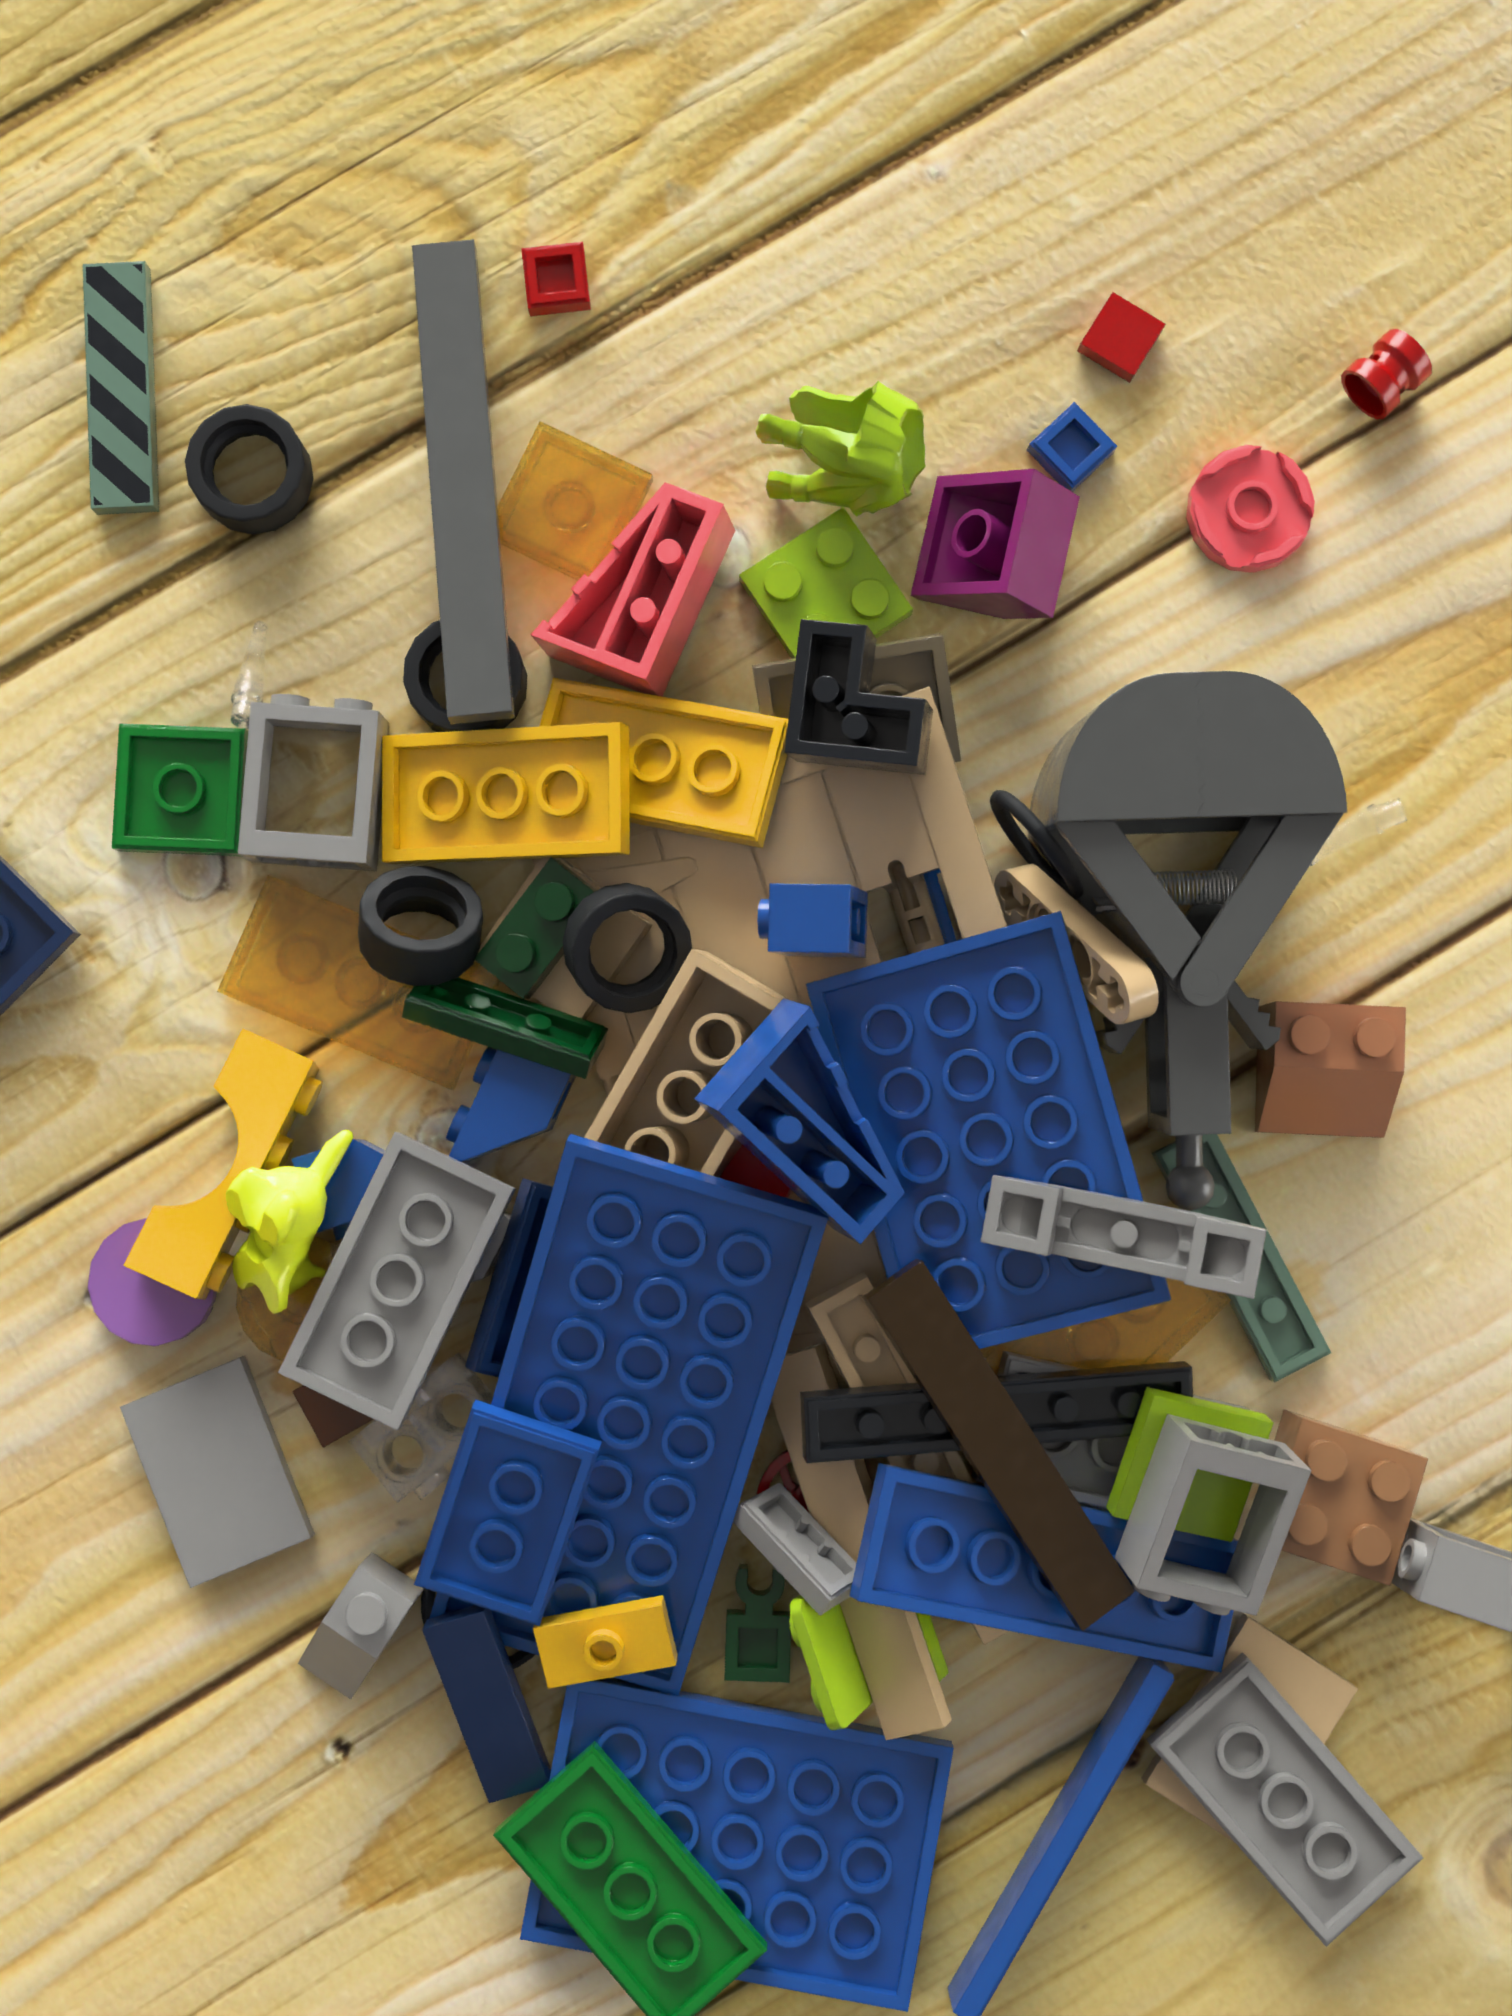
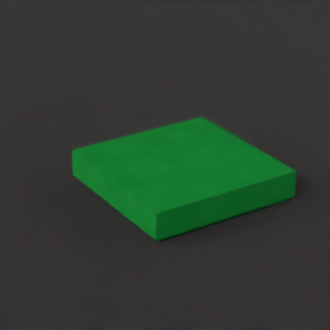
M119 723L112 849L120 852L240 856L238 855L248 731L245 728Z

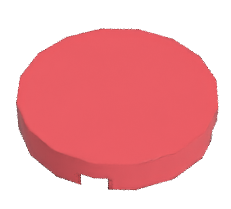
M1244 445L1223 451L1203 467L1188 494L1186 519L1193 541L1208 559L1228 570L1255 573L1277 567L1302 545L1310 528L1315 500L1307 476L1293 459L1280 452L1274 454L1269 450H1261L1262 446Z

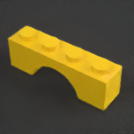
M242 1028L213 1086L228 1103L237 1124L238 1148L232 1168L225 1179L212 1192L201 1199L177 1206L154 1205L123 1266L195 1299L206 1300L210 1289L218 1293L223 1289L233 1270L234 1256L228 1253L240 1230L246 1233L250 1232L248 1228L243 1227L240 1221L229 1212L226 1202V1191L237 1175L245 1169L255 1167L270 1170L284 1166L294 1144V1139L287 1137L297 1113L303 1116L309 1114L323 1085L322 1081L315 1079L319 1067L313 1060Z

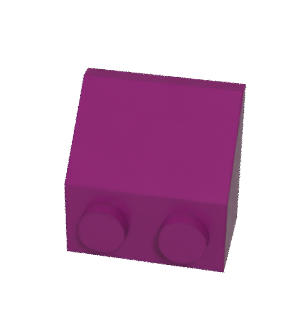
M1036 469L937 476L910 596L918 600L1002 619L1053 618L1080 496Z

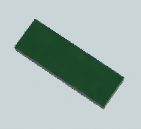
M459 977L439 985L414 986L405 998L402 1018L583 1079L587 1078L600 1055L608 1032V1028L603 1025Z

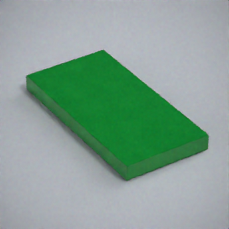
M596 1741L590 1744L495 1829L493 1836L646 2016H695L767 1951L765 1939Z

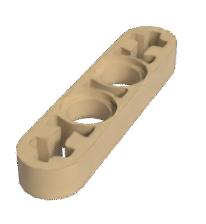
M1032 863L1003 870L997 874L994 886L1005 921L1009 925L1058 911L1062 912L1085 997L1111 1022L1116 1025L1125 1024L1150 1017L1156 1012L1159 1003L1158 988L1154 975L1148 965L1043 870Z

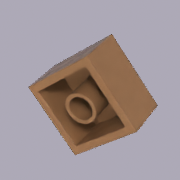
M1284 1409L1274 1440L1285 1443L1312 1471L1281 1551L1391 1586L1428 1458L1408 1449Z

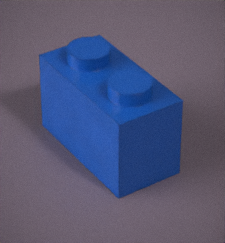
M769 883V899H760L758 906L757 923L759 938L768 939V952L786 956L866 958L868 893L851 884Z

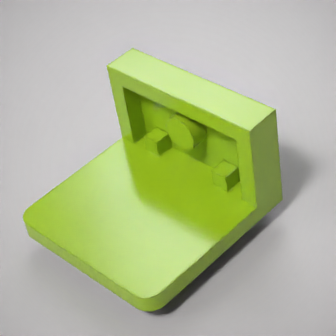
M798 1595L790 1603L789 1625L794 1642L802 1649L811 1677L813 1702L816 1708L823 1713L825 1723L830 1730L844 1729L873 1703L840 1604L820 1616L801 1595ZM916 1613L940 1682L949 1671L930 1615Z

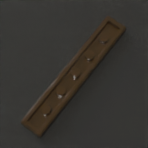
M919 1259L913 1260L862 1296L1073 1624L1084 1631L1133 1594L1135 1590L924 1262Z

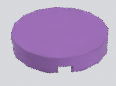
M147 1218L123 1224L103 1240L91 1261L88 1291L94 1312L110 1332L132 1344L158 1346L186 1338L205 1323L213 1309L212 1306L216 1300L217 1292L210 1289L206 1300L195 1299L123 1266Z

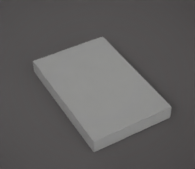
M245 1356L120 1407L190 1588L303 1542L315 1535Z

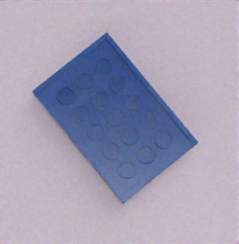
M1061 911L806 984L814 1015L820 1024L818 1030L833 1060L840 1064L848 1080L846 1085L862 1117L868 1119L905 1192L874 1228L887 1279L913 1260H922L979 1349L1171 1300L1165 1277L1054 1254L1044 1256L981 1242L993 1175L1144 1201Z
M606 1678L566 1686L549 1781L594 1741L599 1744L767 1942V1951L735 1980L908 2012L954 1750L952 1741L917 1734L886 1740L882 1728L858 1723H851L844 1729L832 1731L827 1727L824 1717L686 1691H680L679 1695L665 1693L616 1678ZM531 1880L520 1939L592 1953Z

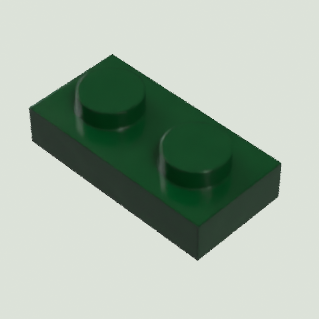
M551 857L474 960L522 999H530L564 955L562 941L568 918L585 897L597 890L558 859Z

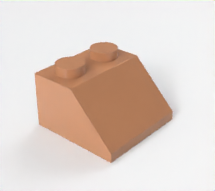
M1282 1001L1259 1006L1258 1012L1270 1013L1269 1026L1280 1027L1281 1032L1279 1041L1267 1050L1257 1049L1255 1132L1384 1138L1404 1075L1406 1007Z

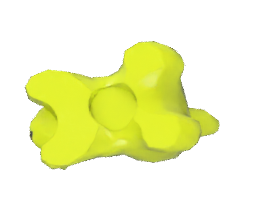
M343 1130L327 1141L309 1168L280 1166L270 1170L250 1167L241 1171L226 1191V1202L229 1212L240 1221L243 1227L250 1230L247 1240L234 1256L232 1264L234 1279L241 1289L252 1287L255 1284L262 1292L267 1307L273 1314L282 1312L287 1308L289 1295L305 1286L312 1278H323L326 1274L325 1269L311 1262L309 1250L315 1234L324 1219L327 1203L325 1187L353 1140V1133L349 1130Z

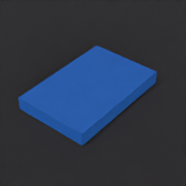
M475 1399L414 1585L540 1626L602 1441Z

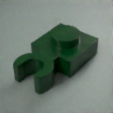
M740 1564L736 1571L735 1586L738 1596L746 1603L745 1610L727 1609L724 1681L790 1683V1611H773V1604L780 1599L784 1591V1577L773 1566L771 1585L765 1590H755L747 1581L748 1564Z

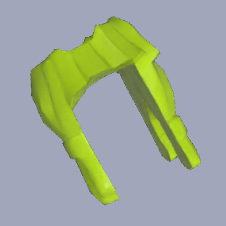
M879 381L856 397L842 394L834 395L811 386H802L800 390H795L789 397L791 412L794 414L796 421L784 420L772 414L760 415L756 434L762 443L783 444L788 448L803 449L811 461L821 467L811 475H790L780 471H769L766 490L768 497L771 499H793L795 502L808 503L813 501L832 506L847 507L851 509V512L856 517L864 512L874 514L911 496L910 490L916 477L926 467L923 411L916 402L887 388Z

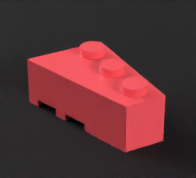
M665 482L611 543L614 548L589 576L584 574L571 588L573 591L572 596L548 623L543 620L531 633V636L544 652L553 659L637 692L663 697L736 531L724 504Z

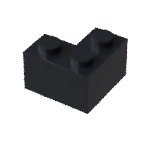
M801 619L785 753L797 762L925 775L933 709L926 699L870 693L877 639L867 625Z

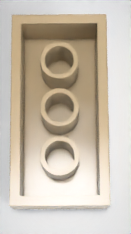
M691 949L584 1138L719 1178L742 1143L694 1098L783 998H788L710 952Z

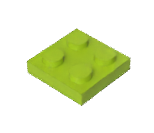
M844 507L739 574V582L791 659L796 658L801 619L867 625L874 636L878 638L910 617L913 612L912 606Z

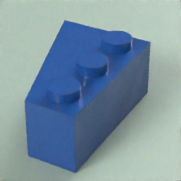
M783 998L694 1099L803 1202L812 1205L827 1216V1224L832 1229L861 1245L905 1192L868 1119L862 1117L846 1085L848 1080L840 1064L833 1060L817 1028L820 1024L811 1007Z

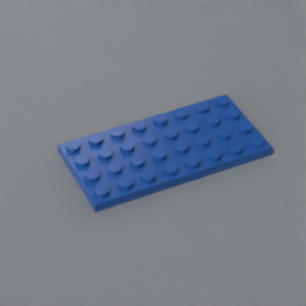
M569 1134L491 1405L602 1441L543 1617L664 1595L678 1653L676 1666L614 1678L661 1692L679 1695L828 1217L812 1205ZM437 1593L430 1618L470 1607L473 1604ZM491 1611L505 1646L539 1655L533 1631L534 1624Z

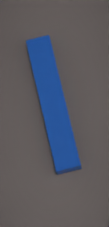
M1138 1656L948 1985L947 1989L952 2010L956 2015L981 2016L1175 1680L1173 1678L1174 1675L1163 1661Z

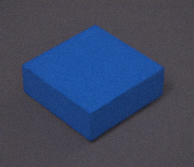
M1073 402L1029 443L1027 451L1060 485L1073 492L1114 454L1117 445Z

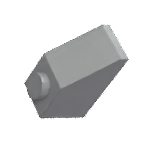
M371 1552L357 1567L322 1620L298 1664L349 1699H352L424 1589L414 1585L415 1581Z

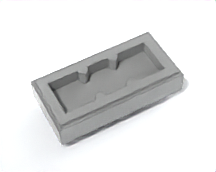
M778 1483L739 1504L733 1523L820 1616L851 1597L849 1595L856 1562L782 1484Z

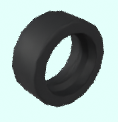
M249 404L223 408L205 419L190 438L185 458L188 485L210 516L230 530L252 535L276 531L294 520L309 499L314 479L310 455L290 423L270 409ZM254 435L267 437L279 446L285 456L287 471L284 481L273 495L260 503L241 505L231 502L220 493L215 485L213 470L216 459L226 446L239 438Z
M440 620L431 623L415 637L405 657L403 683L410 704L432 730L436 732L504 729L516 719L526 699L527 672L520 652L509 636L515 718L450 724L447 718V710L442 708L433 698L429 686L431 666L435 658L442 652Z
M404 866L385 872L367 886L360 900L358 926L360 952L372 969L392 981L411 986L439 985L456 979L474 964V959L480 949L483 925L481 899L468 882L449 871L430 866ZM405 912H427L443 917L454 924L457 929L452 934L437 939L416 940L397 934L386 927L384 922L392 916Z
M630 883L604 886L585 897L568 918L562 941L565 964L582 991L605 1009L624 1013L650 1010L661 1004L692 949L690 930L679 911L650 888ZM632 910L645 913L656 921L663 933L665 948L661 961L650 975L637 983L622 985L609 982L598 974L591 961L590 945L593 934L604 920L615 913Z

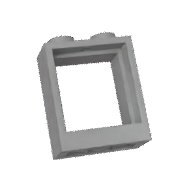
M292 694L271 695V703L251 702L238 855L252 863L377 871L382 815V736L388 735L389 722L379 711L372 710L373 704L371 702L359 699H335L334 708L309 706L310 699ZM274 726L361 732L352 837L265 830Z
M1167 1414L1115 1559L1132 1581V1587L1150 1599L1167 1602L1173 1596L1193 1601L1200 1608L1217 1615H1228L1230 1610L1257 1616L1312 1470L1285 1443ZM1197 1469L1260 1484L1226 1574L1164 1560Z
M1411 1518L1391 1583L1420 1602L1512 1632V1552Z

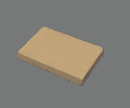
M1243 1613L1228 1637L1222 1670L1243 1652L1322 1743L1325 1744L1358 1691V1688ZM1208 1670L1192 1697L1220 1672ZM1156 1753L1141 1777L1143 1782L1233 1841Z

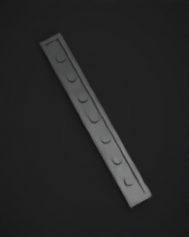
M474 239L412 245L447 718L450 724L515 718L477 250Z

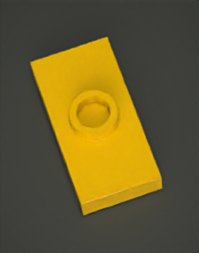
M664 1595L542 1617L540 1626L534 1625L533 1627L548 1689L676 1666L678 1653Z

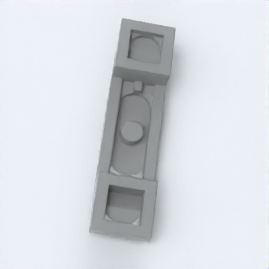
M993 1175L981 1242L1044 1256L1054 1254L1184 1281V1285L1254 1299L1267 1229L1119 1196Z

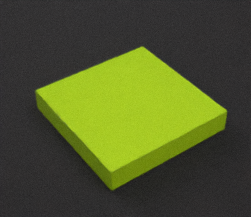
M1146 1387L1106 1508L1113 1517L1129 1520L1167 1414L1265 1439L1269 1438L1274 1422L1264 1413ZM1197 1469L1175 1530L1232 1542L1253 1482Z

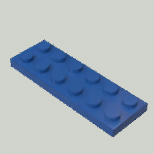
M878 1463L849 1595L855 1600L1222 1672L1234 1610H1230L1228 1615H1217L1200 1608L1190 1600L1171 1596L1169 1601L1161 1602L1150 1599L1135 1590L1133 1594L1082 1631L1073 1624L984 1485ZM1081 1506L1115 1559L1128 1520L1113 1517L1109 1511ZM1174 1530L1164 1560L1226 1574L1239 1540L1233 1538L1232 1542ZM1117 1562V1564L1119 1565V1567H1120L1121 1570L1123 1571L1124 1575L1126 1576V1578L1128 1579V1581H1129L1130 1584L1132 1585V1581L1130 1580V1578L1128 1577V1575L1125 1573V1571L1122 1569V1567L1120 1566V1564Z

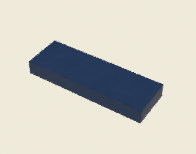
M473 1605L426 1619L422 1628L423 1634L488 1802L492 1803L541 1789L549 1782L551 1767L491 1610Z

